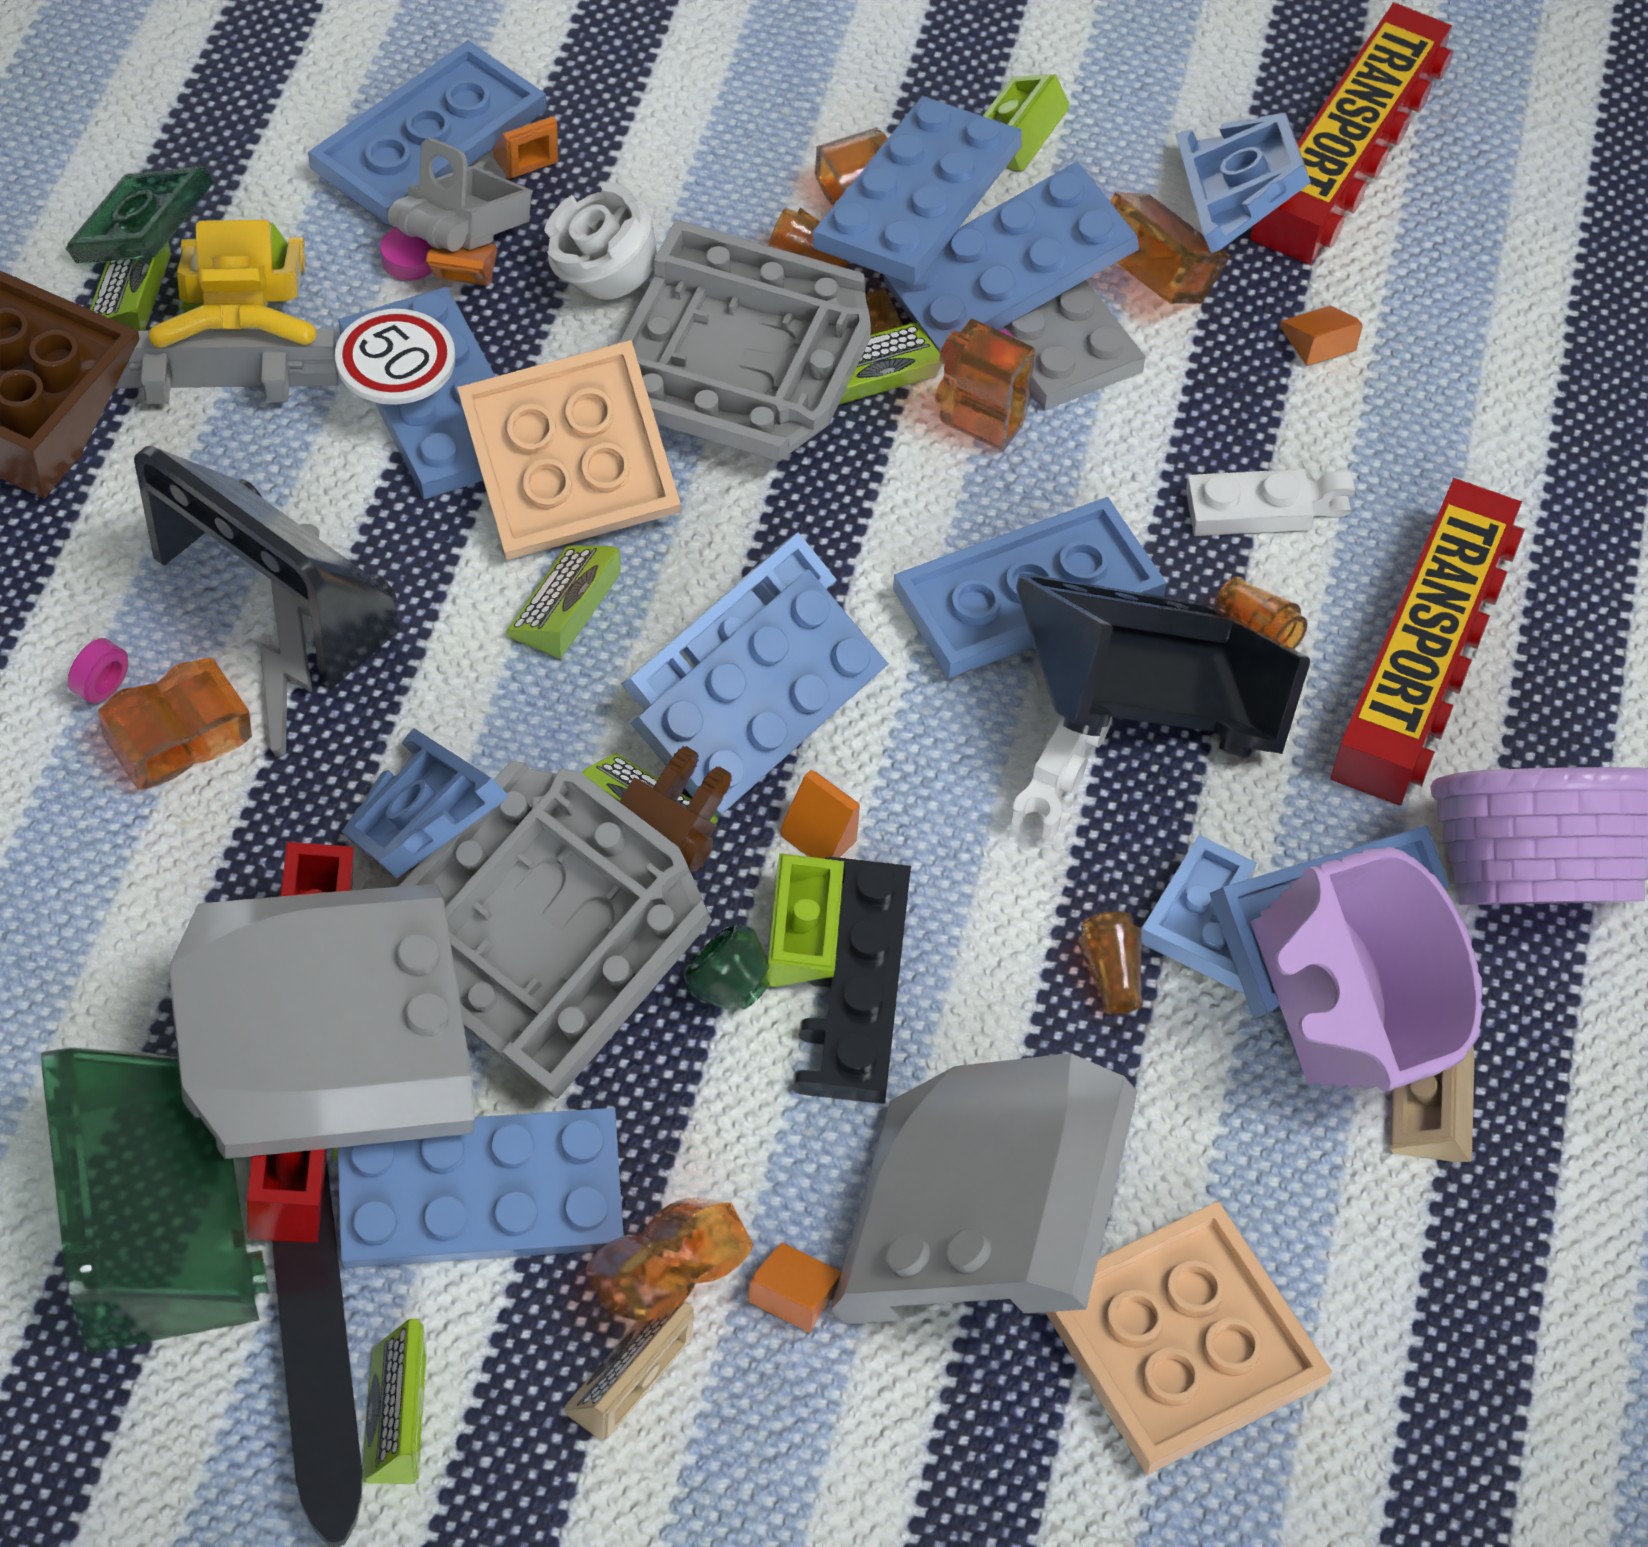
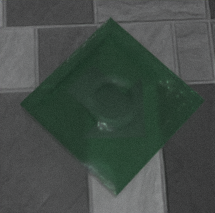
M200 166L124 174L67 243L65 249L76 264L155 257L215 182L206 168Z

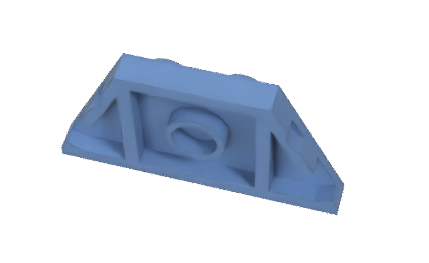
M1286 113L1263 116L1253 121L1240 120L1224 123L1219 129L1222 135L1219 137L1196 140L1192 129L1175 134L1202 232L1211 253L1225 247L1311 183Z
M415 728L407 734L402 742L412 755L396 776L389 770L383 771L369 790L366 800L357 808L342 830V833L359 850L396 879L405 872L414 869L423 859L496 808L509 796L490 776Z

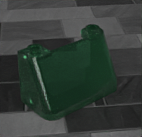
M77 1047L41 1052V1067L65 1273L72 1307L87 1352L94 1353L260 1321L256 1294L269 1292L263 1251H248L234 1159H225L216 1147L217 1140L200 1117L195 1118L182 1101L178 1054Z

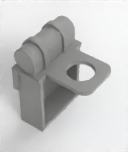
M429 138L421 144L419 184L408 186V196L393 202L388 211V221L390 225L399 228L403 234L410 237H420L435 248H445L452 252L459 250L461 247L472 250L493 242L494 234L529 222L531 190L473 165L467 167V158L463 151L436 139ZM437 155L443 156L448 160L453 169L452 173L438 178L434 177L432 165Z

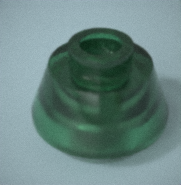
M733 924L711 939L694 957L684 973L686 991L691 996L723 1010H728L735 1005L741 1010H745L755 1003L770 984V981L765 977L770 966L755 930L750 926Z

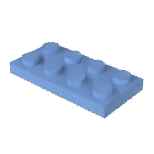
M467 40L308 151L309 166L318 175L383 222L389 224L388 211L390 206L397 199L408 196V186L419 184L421 144L424 140L433 138L460 149L467 158L468 167L492 150L503 133L525 126L546 111V93ZM439 155L435 157L432 165L435 178L453 172L452 166L446 158Z
M922 96L814 229V249L915 285L1022 147V129Z
M1076 161L960 227L915 285L883 274L886 287L913 323L917 322L939 351L942 361H945L978 342L983 334L999 330L1139 250L1136 233L1080 163Z
M445 286L338 319L340 336L357 319L386 309H408L421 312L434 318L446 328L452 337L455 348V365L447 382L432 395L415 402L397 405L375 403L423 500L483 481L457 387L496 376L448 287Z
M1105 497L894 574L893 591L949 679L1034 647L1016 590L1019 574H1033L1163 597L1167 582L1109 497Z
M808 569L630 722V724L666 766L669 764L674 753L681 749L682 746H687L698 753L699 761L697 762V767L685 786V789L692 797L699 786H701L706 775L711 772V769L720 766L731 773L732 781L730 787L714 815L719 817L889 663L810 569Z
M615 1108L475 1117L472 1134L338 1147L341 1262L343 1269L624 1249Z

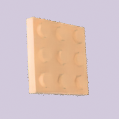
M632 340L457 387L506 561L681 512V503Z
M1219 1201L1099 1258L1086 1310L1045 1312L1146 1475L1328 1384L1332 1374V1370Z

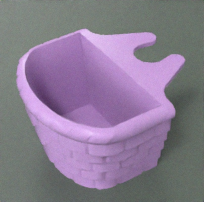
M1569 767L1479 770L1439 777L1432 782L1430 786L1431 795L1437 800L1438 822H1443V843H1448V863H1453L1454 884H1458L1459 905L1625 903L1645 901V880H1648V768Z
M1390 846L1385 849L1363 850L1362 853L1343 856L1341 860L1334 859L1321 863L1319 867H1308L1304 869L1302 878L1290 882L1291 888L1280 892L1281 898L1271 901L1270 908L1260 911L1261 917L1250 921L1308 1086L1321 1082L1322 1087L1335 1084L1336 1088L1349 1085L1350 1089L1363 1086L1364 1090L1378 1086L1381 1091L1393 1090L1439 1074L1443 1070L1462 1062L1466 1053L1478 1039L1483 1008L1481 1003L1482 977L1478 973V964L1474 949L1471 946V938L1466 924L1461 920L1452 899L1447 896L1446 890L1436 875L1431 874L1419 861L1404 851Z

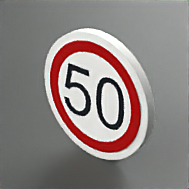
M386 309L367 314L354 321L345 329L336 345L335 363L340 379L356 395L375 403L390 405L407 404L432 395L447 382L455 365V348L449 332L434 318L408 309Z

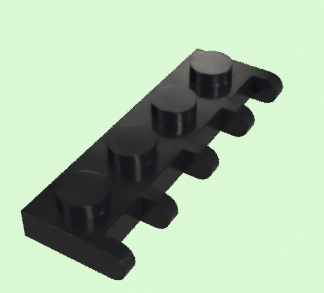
M826 857L824 859L844 861L842 880L844 885L839 914L835 971L833 977L807 982L815 986L831 988L827 1019L805 1018L801 1020L799 1027L800 1039L809 1043L824 1044L821 1072L811 1070L796 1071L793 1074L792 1089L802 1095L885 1104L911 866Z

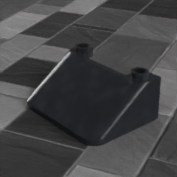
M153 446L144 447L134 456L153 558L160 564L166 565L203 534L207 533L309 607L320 682L329 689H333L399 632L397 609L395 606L397 597L388 582L379 575L367 574L264 500L258 490L247 480H236L233 477Z
M1019 574L1016 590L1055 712L1065 718L1063 722L1064 727L1080 734L1100 736L1102 727H1107L1110 718L1116 717L1211 731L1221 736L1219 744L1221 750L1239 757L1255 758L1257 750L1283 754L1310 666V658L1221 610L1200 603L1033 574Z

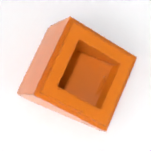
M554 116L501 135L493 148V157L508 179L558 162L557 121Z
M493 243L472 250L461 247L454 252L445 248L438 249L432 247L427 253L426 262L437 279L487 286L488 284L491 285L497 248Z
M1329 305L1281 320L1279 327L1305 365L1309 366L1356 351L1363 325L1358 318Z
M810 770L804 775L781 827V836L808 857L823 859L826 857L840 858L857 841L860 805L819 773Z
M781 1242L758 1268L749 1282L748 1302L811 1333L836 1290L842 1271Z

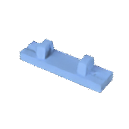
M798 532L782 543L623 681L621 685L645 710L692 670V667L681 655L682 651L686 653L696 666L808 569L826 589L836 581V578Z

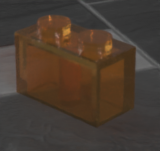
M1115 192L1110 202L1136 233L1139 250L1116 263L1169 304H1203L1231 255L1223 249L1211 253L1202 233L1150 194Z

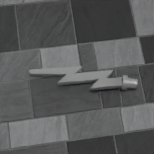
M300 524L307 531H309L314 536L319 538L320 531L316 526L311 524ZM271 580L281 655L260 644L269 744L275 757L280 758L286 753L287 679L312 692L301 615L303 613L311 617L309 607Z

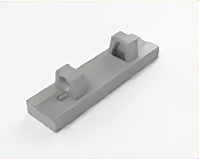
M260 329L205 330L164 348H157L150 343L148 338L149 331H138L140 340L115 388H144L146 404H168L171 388L264 387L265 403L288 402L289 386H338L334 329H316V338L309 345H301Z

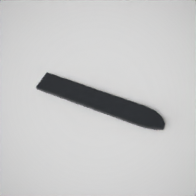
M326 1163L318 1242L272 1241L294 1470L300 1502L313 1531L328 1547H340L346 1544L357 1524L362 1502L363 1471L328 1164Z

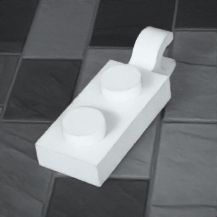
M1306 469L1188 475L1186 494L1194 536L1312 530L1315 516L1338 518L1350 515L1351 508L1348 496L1355 494L1352 473L1349 471L1329 472L1318 480L1308 483Z
M1062 717L1035 765L1034 775L1029 786L1019 793L1014 801L1011 818L1012 825L1019 827L1026 814L1039 812L1046 817L1042 837L1049 840L1058 832L1062 815L1060 798L1064 790L1073 794L1078 788L1088 759L1083 756L1089 745L1097 748L1101 746L1109 730L1112 717L1108 726L1102 727L1100 736H1089L1069 730L1063 726L1065 718Z

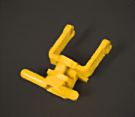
M268 220L198 221L196 223V239L181 240V259L177 276L180 299L186 303H204V305L154 325L148 333L150 343L157 348H164L207 329L241 330L257 328L301 345L311 344L317 334L313 324L266 307L268 302L289 301L298 296L301 273L306 270L304 237H289L284 268L273 270L271 223Z

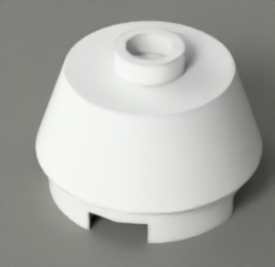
M604 182L600 183L602 192L591 194L579 202L576 201L573 195L565 199L548 219L545 232L550 237L549 251L547 253L553 272L561 279L598 299L609 300L629 294L646 281L654 269V258L657 255L651 211L648 205L641 198L633 195L627 187L618 183Z

